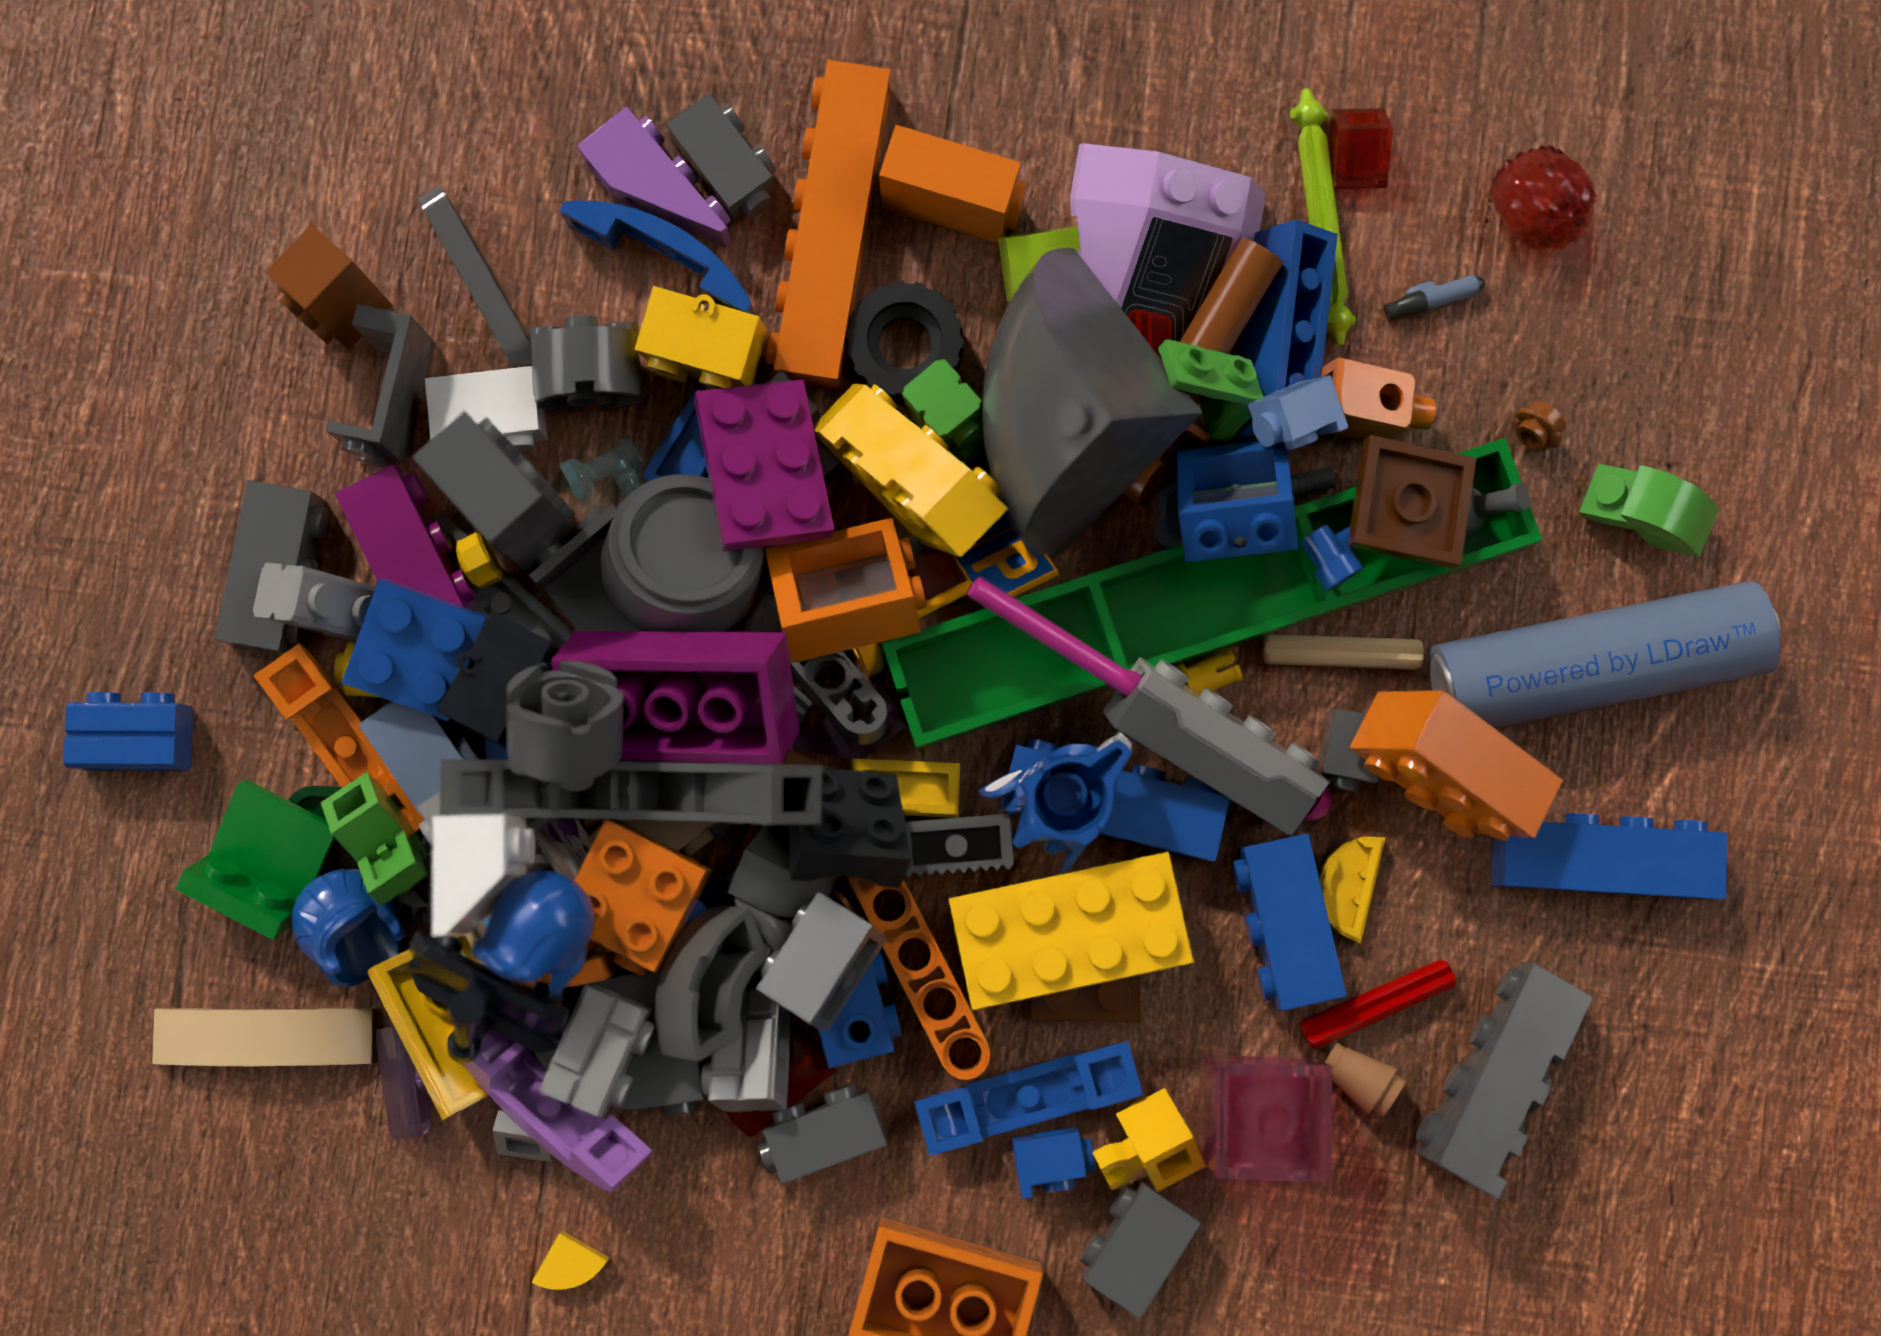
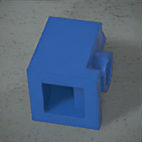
M1076 1126L1011 1137L1022 1199L1033 1197L1032 1185L1042 1184L1043 1192L1068 1190L1076 1187L1075 1178L1086 1177V1173L1096 1172L1091 1139L1080 1140V1134Z

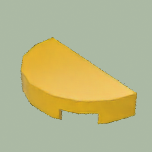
M1364 836L1341 844L1326 857L1318 874L1330 926L1337 934L1355 943L1361 944L1386 839L1384 837Z

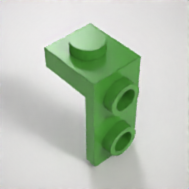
M1166 339L1159 347L1171 387L1204 395L1199 404L1209 435L1211 436L1210 438L1228 442L1252 417L1248 403L1264 397L1252 361L1241 356L1230 355Z

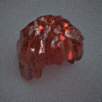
M1542 145L1538 149L1531 148L1527 152H1518L1513 160H1505L1503 167L1497 170L1495 177L1492 179V186L1490 188L1493 205L1507 226L1509 234L1535 250L1546 249L1547 251L1554 252L1557 249L1565 250L1570 243H1577L1583 237L1586 228L1590 226L1593 206L1597 200L1593 181L1575 160L1565 155L1561 149H1556L1553 145Z

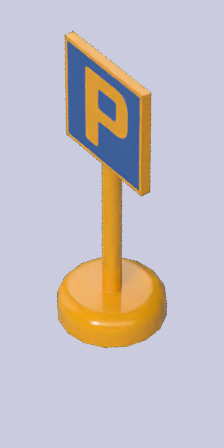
M1013 527L969 548L961 558L953 556L955 564L966 581L925 600L927 608L917 610L918 619L968 595L972 584L979 577L1011 597H1015L1059 575L1058 569L1047 554L1037 556L1030 553ZM878 643L851 649L868 678L879 674L883 670L885 660Z

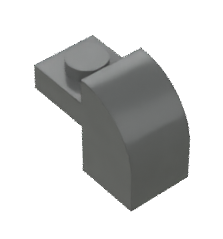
M764 824L745 849L728 893L768 913L795 918L799 909L805 903L812 902L817 892L829 898L838 876L820 878L810 882L791 880L789 870V836Z

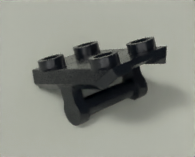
M418 931L416 932L410 943V952L413 953L410 973L419 992L449 1007V1019L454 1025V1030L450 1033L447 1040V1052L450 1058L459 1063H469L475 1060L481 1051V1040L489 1029L537 1053L557 1049L566 1029L569 1009L561 1005L564 1000L562 994H552L549 991V984L536 981L531 989L515 981L507 980L497 975L486 966L461 954L463 945L453 935L432 936L431 933L428 937Z

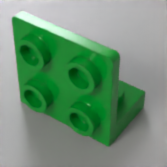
M245 779L236 786L209 854L182 871L175 890L274 940L292 927L291 917L296 899L307 884L320 876L335 838L330 833L326 819Z

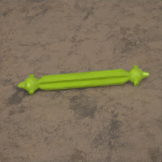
M1306 88L1301 92L1299 104L1291 109L1290 117L1294 119L1295 124L1302 130L1298 145L1309 224L1338 234L1326 332L1331 335L1336 346H1343L1346 332L1356 323V317L1344 305L1348 291L1327 137L1320 127L1323 122L1328 120L1329 115L1325 112L1322 104L1315 100L1311 90Z

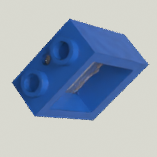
M1256 440L1177 451L1178 512L1185 562L1299 549L1288 453L1284 442L1266 447Z

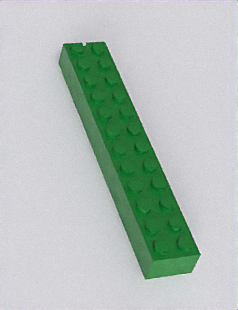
M1506 438L1456 453L1477 458L1472 487L1477 489L1481 495L1509 489L1511 485L1522 483ZM1356 487L1294 507L1299 549L1185 562L1183 544L1016 598V600L1124 669L1131 670L1139 657L1155 667L1161 659L1172 666H1177L1525 551L1542 541V537L1529 506L1524 511L1516 512L1511 510L1486 516L1484 525L1479 532L1465 538L1461 565L1454 569L1355 548L1352 551L1363 566V569L1343 584L1329 592H1325L1314 575L1317 568L1300 545V542L1325 525L1330 527L1334 535L1350 527ZM1237 538L1234 540V543L1236 545L1241 546L1244 545L1247 540L1244 538ZM988 608L921 629L920 633L882 642L883 652L897 694L909 693L910 696L900 701L916 751L1111 688L1105 682Z

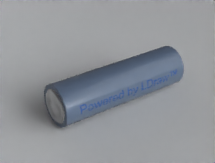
M1750 580L1436 644L1431 647L1429 655L1432 691H1445L1494 729L1774 672L1780 658L1781 625L1766 592L1760 584Z

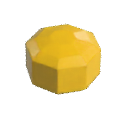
M475 532L457 541L456 553L459 565L464 575L472 584L484 589L502 580L504 575L499 561L487 539L481 533Z

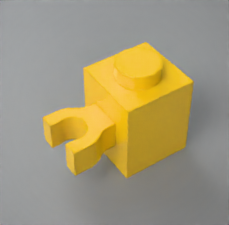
M1165 1088L1150 1096L1137 1099L1130 1107L1116 1114L1128 1139L1119 1143L1105 1145L1092 1152L1111 1190L1122 1186L1135 1173L1145 1169L1154 1188L1159 1192L1206 1167L1190 1130Z

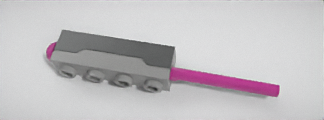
M977 578L968 592L970 598L1117 690L1103 710V713L1114 728L1290 836L1294 834L1303 820H1318L1329 811L1331 806V794L1327 788L1329 782L1315 768L1320 760L1300 745L1292 742L1288 749L1273 741L1277 733L1269 726L1251 715L1244 722L1229 713L1233 707L1231 703L1206 687L1201 694L1184 685L1188 677L1162 659L1155 667L1139 657L1131 670L1124 669L983 578Z

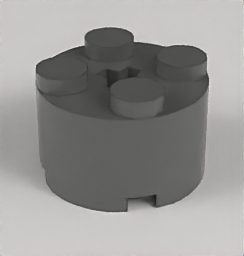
M577 315L565 318V328L557 326H537L531 328L530 348L533 394L535 395V403H537L538 408L557 412H583V406L601 405L602 411L639 404L642 401V375L640 354L635 350L639 336L638 324L634 322H615L606 326H598V317Z
M559 661V670L541 673L540 664L529 667L514 676L507 687L506 701L507 754L511 771L544 781L558 782L562 788L569 791H582L593 785L594 778L611 770L619 762L623 750L624 701L623 691H619L617 688V679L609 671L601 667L578 661Z

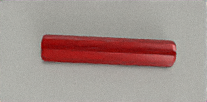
M1437 960L1303 1020L1300 1023L1302 1034L1311 1048H1320L1455 987L1457 984L1455 975L1446 960Z

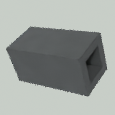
M708 93L666 124L673 144L714 198L721 204L733 223L743 216H746L747 219L753 218L772 202L771 196L776 193L772 174L777 171L776 167L760 145H756L752 149L740 134L745 130L743 123L727 103L720 108Z
M855 1083L825 1093L826 1104L806 1111L803 1102L786 1107L784 1111L773 1112L774 1123L767 1125L763 1130L766 1140L758 1142L760 1155L767 1173L771 1174L777 1171L780 1182L783 1184L887 1146L888 1138L870 1088L858 1092Z

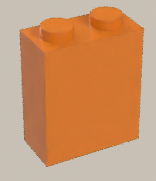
M896 124L879 174L882 209L999 244L998 237H1005L1007 229L1017 231L1025 205V200L1023 199L1027 183L1019 181L1021 162Z

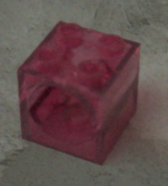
M1204 1055L1203 1160L1206 1164L1204 1168L1215 1179L1331 1182L1332 1065L1308 1057Z

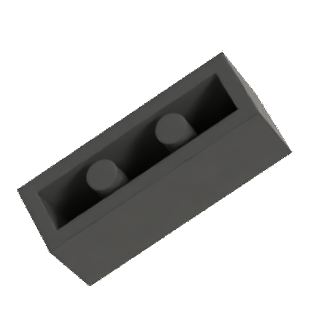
M247 480L214 640L231 646L282 655L299 643H303L307 630L254 617L253 606L261 570L265 563L304 566L319 571L318 562L314 560L318 539H324L328 530L329 510L325 508L326 500L312 491Z

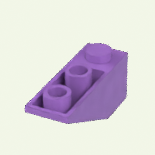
M626 106L577 145L584 163L618 203L657 216L680 229L721 246L727 247L732 243L726 226L731 222L727 212L712 195L706 200L703 199L693 187L698 182L693 171L680 156L673 160L668 157L660 147L665 142L663 136L647 116L638 121Z

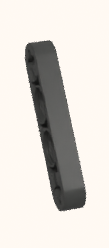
M439 185L417 197L427 218L513 368L532 366L530 339L442 186Z

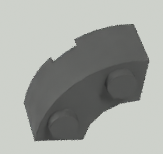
M713 905L698 915L675 941L663 965L655 1000V1027L662 1055L699 1062L743 1036L740 1020L743 992L753 973L768 959L751 908Z

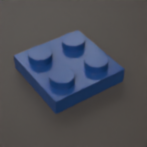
M382 577L376 585L341 683L448 721L450 719L437 710L459 671L457 666L458 657L462 653L471 650L488 616ZM465 659L464 666L469 669L472 659Z

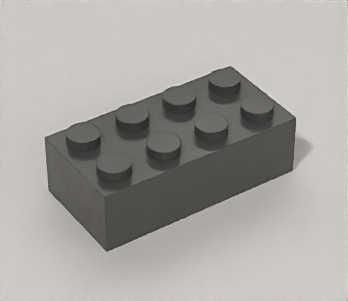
M463 411L413 456V459L483 536L529 574L538 568L535 562L546 549L558 542L564 546L579 533L569 522L576 513L487 417L477 424L466 411Z

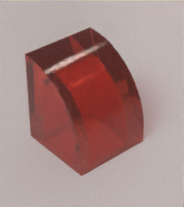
M1384 108L1331 109L1329 147L1334 190L1387 188L1393 126Z

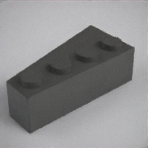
M1520 962L1517 969L1510 967L1503 975L1496 989V995L1500 997V1000L1491 1016L1483 1015L1475 1025L1469 1039V1043L1474 1045L1464 1064L1458 1062L1451 1069L1442 1089L1447 1093L1437 1113L1430 1111L1425 1116L1416 1133V1140L1420 1141L1415 1151L1417 1154L1498 1200L1507 1184V1181L1499 1177L1498 1173L1503 1163L1511 1156L1515 1158L1520 1156L1528 1138L1524 1134L1525 1126L1522 1124L1526 1113L1531 1114L1538 1107L1543 1106L1551 1089L1552 1077L1546 1073L1550 1062L1558 1065L1565 1059L1593 998L1535 963Z

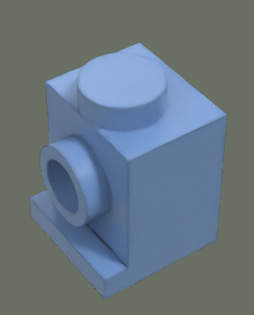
M1331 375L1296 382L1248 403L1253 419L1254 434L1257 440L1266 447L1284 442L1286 449L1290 450L1314 442L1318 439V435L1339 432L1348 428Z

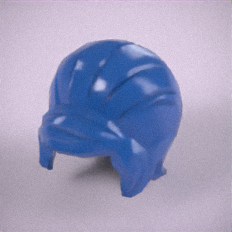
M339 869L319 876L307 884L296 899L291 917L295 939L300 949L327 975L331 984L343 987L358 985L370 978L367 971L371 967L401 953L403 948L402 939L405 937V931L393 899L380 907L367 893L359 869Z
M535 870L525 873L512 880L500 892L491 908L489 924L482 939L473 941L474 946L471 954L491 971L511 981L532 982L550 972L552 976L549 991L552 994L560 995L565 986L581 971L586 962V944L592 935L595 917L591 900L574 880L562 874L546 870Z

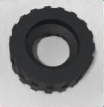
M895 281L890 286L885 287V285H881L875 288L874 293L869 296L866 294L859 301L860 306L856 311L853 310L849 318L850 326L846 331L845 339L847 356L854 377H858L860 384L866 385L869 388L874 384L879 386L897 405L905 406L902 395L904 387L937 359H945L955 371L957 368H960L964 340L961 320L957 319L955 315L956 309L951 302L947 303L942 298V293L936 289L932 291L926 288L925 284L918 282L907 284L904 281ZM908 318L918 321L929 332L931 338L930 353L924 362L914 368L899 369L893 367L880 354L878 347L880 334L890 322L897 319Z

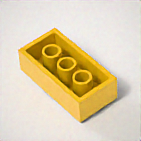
M1169 852L949 898L972 1011L1194 963Z

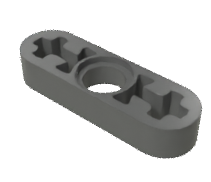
M780 619L775 623L772 633H783ZM843 651L809 659L808 662L804 660L791 663L790 659L792 676L845 739L854 744L867 745L876 742L883 736L887 728L886 703ZM826 667H834L844 673L845 680L837 688L824 689L814 681L817 672ZM851 694H853V703L860 712L866 714L872 710L871 724L867 725L862 720L853 723V710L846 701Z

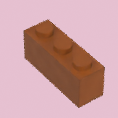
M313 224L265 271L279 285L272 295L327 345L336 338L344 347L350 350L363 336L352 325L357 304L388 310L392 306L391 302L359 267Z

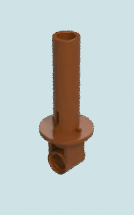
M1242 237L1180 342L1229 354L1284 263L1283 260L1258 243ZM1187 392L1198 406L1204 395ZM1198 417L1122 495L1141 506L1145 505L1158 490L1168 466L1186 437L1207 444L1211 436L1196 426L1198 422L1202 423L1200 418Z

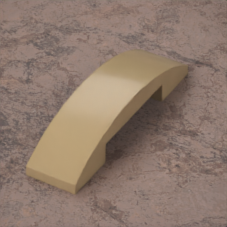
M375 1008L154 1009L152 1064L186 1066L374 1063Z

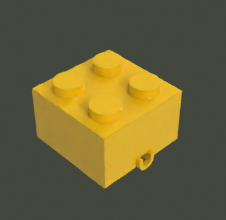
M653 286L635 350L648 361L647 368L655 370V375L685 384L688 375L699 378V383L706 385L707 390L749 386L756 384L770 332L759 316L715 304L714 300L708 295L702 294L694 298ZM702 301H707L709 303L708 310L705 309L706 305H703Z

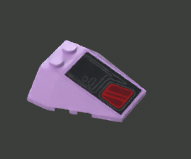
M1085 143L1079 144L1070 194L1071 216H1077L1080 250L1076 252L1162 360L1159 352L1160 345L1166 339L1180 342L1240 239L1243 237L1254 241L1255 232L1260 231L1266 192L1251 177L1162 152Z

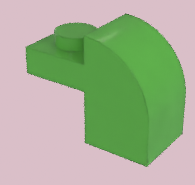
M1598 464L1579 513L1589 521L1634 530L1650 547L1700 558L1719 508L1703 490L1670 473L1643 465L1639 466L1638 471Z
M368 772L321 802L330 833L357 861L367 893L380 907L397 895L407 892L416 882L427 876L422 860L428 855L418 835L396 803Z

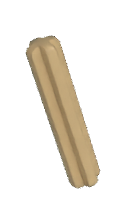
M1270 634L1264 638L1262 647L1264 663L1270 665L1416 670L1422 667L1424 660L1423 643L1418 639Z

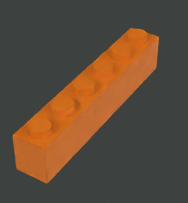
M827 59L824 78L815 77L811 109L818 110L816 127H807L804 135L802 159L810 160L806 179L798 178L796 182L793 209L801 211L798 230L789 229L786 238L784 260L792 262L789 281L780 280L778 285L775 311L783 313L780 333L771 332L766 356V363L774 365L775 376L782 370L791 381L804 380L805 386L840 391L847 352L846 331L849 329V318L855 305L891 94L890 69Z

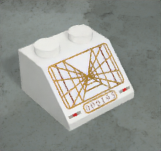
M508 815L433 816L432 936L470 933L491 912V908L500 892L512 880L526 873V863H533L535 858V835L533 829H526V818Z

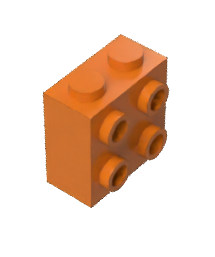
M606 819L574 880L589 896L595 915L593 932L586 944V948L594 949L597 943L616 952L613 959L615 963L639 975H644L646 969L652 972L662 969L671 948L680 936L713 869L617 819Z

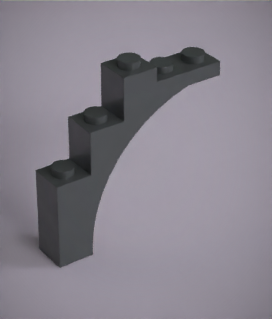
M441 759L440 816L508 815L520 818L683 820L771 825L821 824L822 766L618 762L611 770L594 778L593 785L588 789L569 791L562 788L558 782L544 781L512 772L509 768L508 760Z

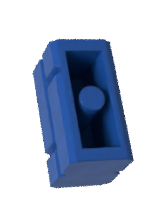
M88 692L86 702H68L66 705L65 731L67 737L64 739L63 764L65 768L76 770L189 771L192 764L191 736L193 735L194 711L191 706L175 703V694L146 692L141 693V703H121L120 693Z

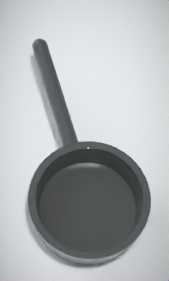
M689 474L668 475L641 485L628 495L619 506L603 544L600 559L601 577L605 591L614 607L626 620L642 631L725 632L738 624L749 613L758 599L763 583L764 567H769L765 548L772 546L723 552L709 478ZM905 536L909 537L913 556H918L923 550V544L915 536Z

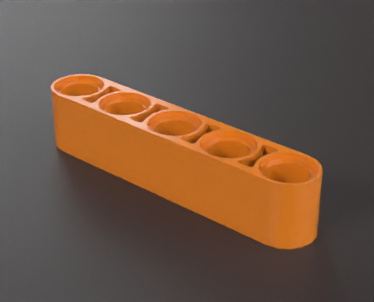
M847 877L870 924L888 937L882 947L943 1067L950 1075L957 1079L968 1080L978 1077L985 1071L990 1060L987 1040L905 879H903L900 888L881 887L866 879ZM886 889H895L900 892L906 903L903 915L894 921L881 919L874 909L875 898L881 891ZM919 938L929 946L931 957L928 964L918 970L909 969L900 961L899 948L907 939ZM938 987L951 991L956 1000V1006L952 1014L942 1019L930 1016L924 1007L926 994ZM963 1037L975 1040L981 1048V1055L977 1063L967 1068L955 1065L949 1056V1049L952 1043Z

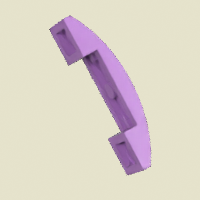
M489 1029L481 1040V1051L478 1057L469 1063H462L485 1092L531 1138L568 1168L610 1193L616 1190L652 1156L653 1150L612 1114L605 1120L578 1109L569 1103H564L541 1093L539 1089L547 1073L543 1064L530 1053L531 1049L492 1029Z

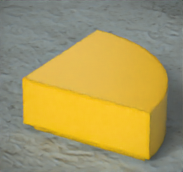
M562 1230L531 1283L555 1290L573 1288L593 1278L604 1267L610 1257Z

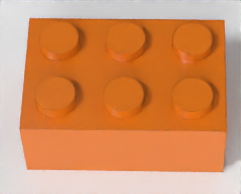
M1445 691L1378 692L1349 746V749L1366 760L1364 767L1370 773L1384 780L1398 783L1406 789L1404 796L1409 801L1422 808L1435 810L1445 817L1443 824L1449 830L1467 838H1473L1475 834H1486L1502 841H1507L1510 836L1535 838L1563 782L1560 777Z
M881 1217L848 1336H1026L1043 1276L1041 1264Z

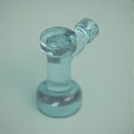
M629 436L619 440L620 446L584 464L574 458L558 464L578 503L593 494V483L610 474L613 475L626 497L641 486L634 468L642 465L643 462Z

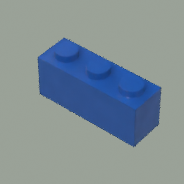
M1306 833L1237 848L1239 860L1231 862L1232 872L1238 892H1247L1251 913L1244 915V923L1251 947L1259 946L1264 967L1257 968L1256 973L1263 1000H1272L1274 1009L1283 1011L1346 997L1309 834Z

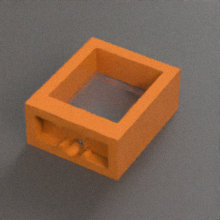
M893 518L834 531L832 538L782 544L765 548L782 630L787 635L791 663L921 632L917 610L927 608L920 577H908L907 571L916 569L909 537L898 539ZM797 585L800 587L802 602H800Z

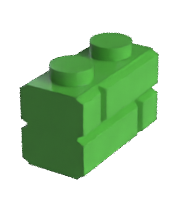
M937 359L904 387L902 395L913 424L920 429L924 425L930 427L947 444V451L960 462L963 461L964 464H970L986 451L983 434L982 400L966 383H962L961 377L945 359Z

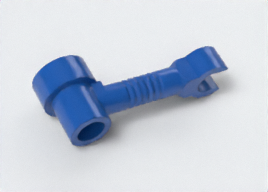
M1325 525L1300 542V545L1317 568L1314 575L1325 592H1329L1343 584L1363 569V566L1352 551L1355 548L1347 547L1350 527L1334 535L1330 527Z

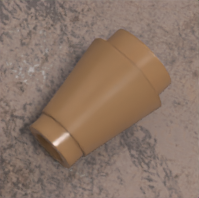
M1337 1042L1319 1069L1328 1075V1078L1367 1115L1373 1111L1382 1118L1386 1115L1406 1083V1080L1395 1074L1397 1068L1348 1047L1345 1048Z

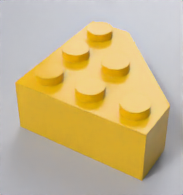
M853 384L813 425L815 437L912 536L918 538L924 545L961 558L1008 509L996 497L1001 491L1000 487L979 467L972 471L947 451V444L930 427L924 425L920 429L897 411V404L879 386L874 384L869 388L863 384Z

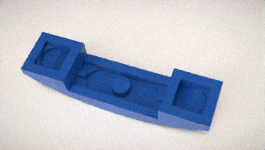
M585 200L564 201L559 211L568 227L614 251L622 235L626 234L703 276L704 279L699 286L701 293L710 296L715 304L755 315L744 288L727 266L705 245L677 226L652 214L620 204Z
M1127 1040L1042 1061L970 1082L916 1100L915 1106L929 1156L981 1142L983 1138L1077 1111L1088 1108L1091 1111L1143 1096V1092Z

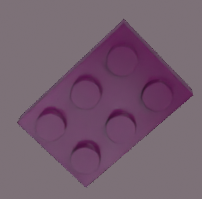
M804 380L696 391L694 403L723 552L832 538L834 525Z

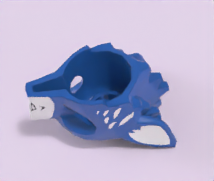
M1120 732L1099 747L1087 744L1062 746L1033 763L996 779L981 788L979 794L984 798L994 799L1015 790L1014 796L1005 808L1009 815L1020 813L1018 829L1012 841L1013 845L1020 848L1031 842L1045 841L1042 848L1051 855L1058 851L1063 852L1069 848L1059 871L1060 875L1066 874L1078 856L1096 838L1109 819L1117 787V776L1132 754V741L1123 732Z

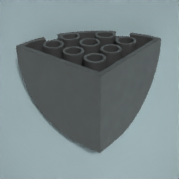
M1057 248L1041 256L1021 282L1009 302L996 331L984 380L982 403L983 434L991 477L1001 489L997 495L999 500L1008 508L1005 513L1014 531L1030 553L1037 556H1043L1044 554L1055 556L1061 555L1203 412L1186 391L1171 387L1163 361L1074 248Z

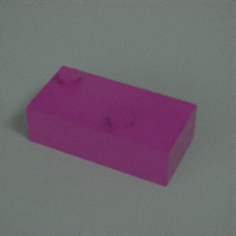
M575 631L551 659L553 671L559 670V661H578L601 667L609 671L617 679V688L619 691H623L624 701L623 750L619 761L782 764L800 733L786 633Z

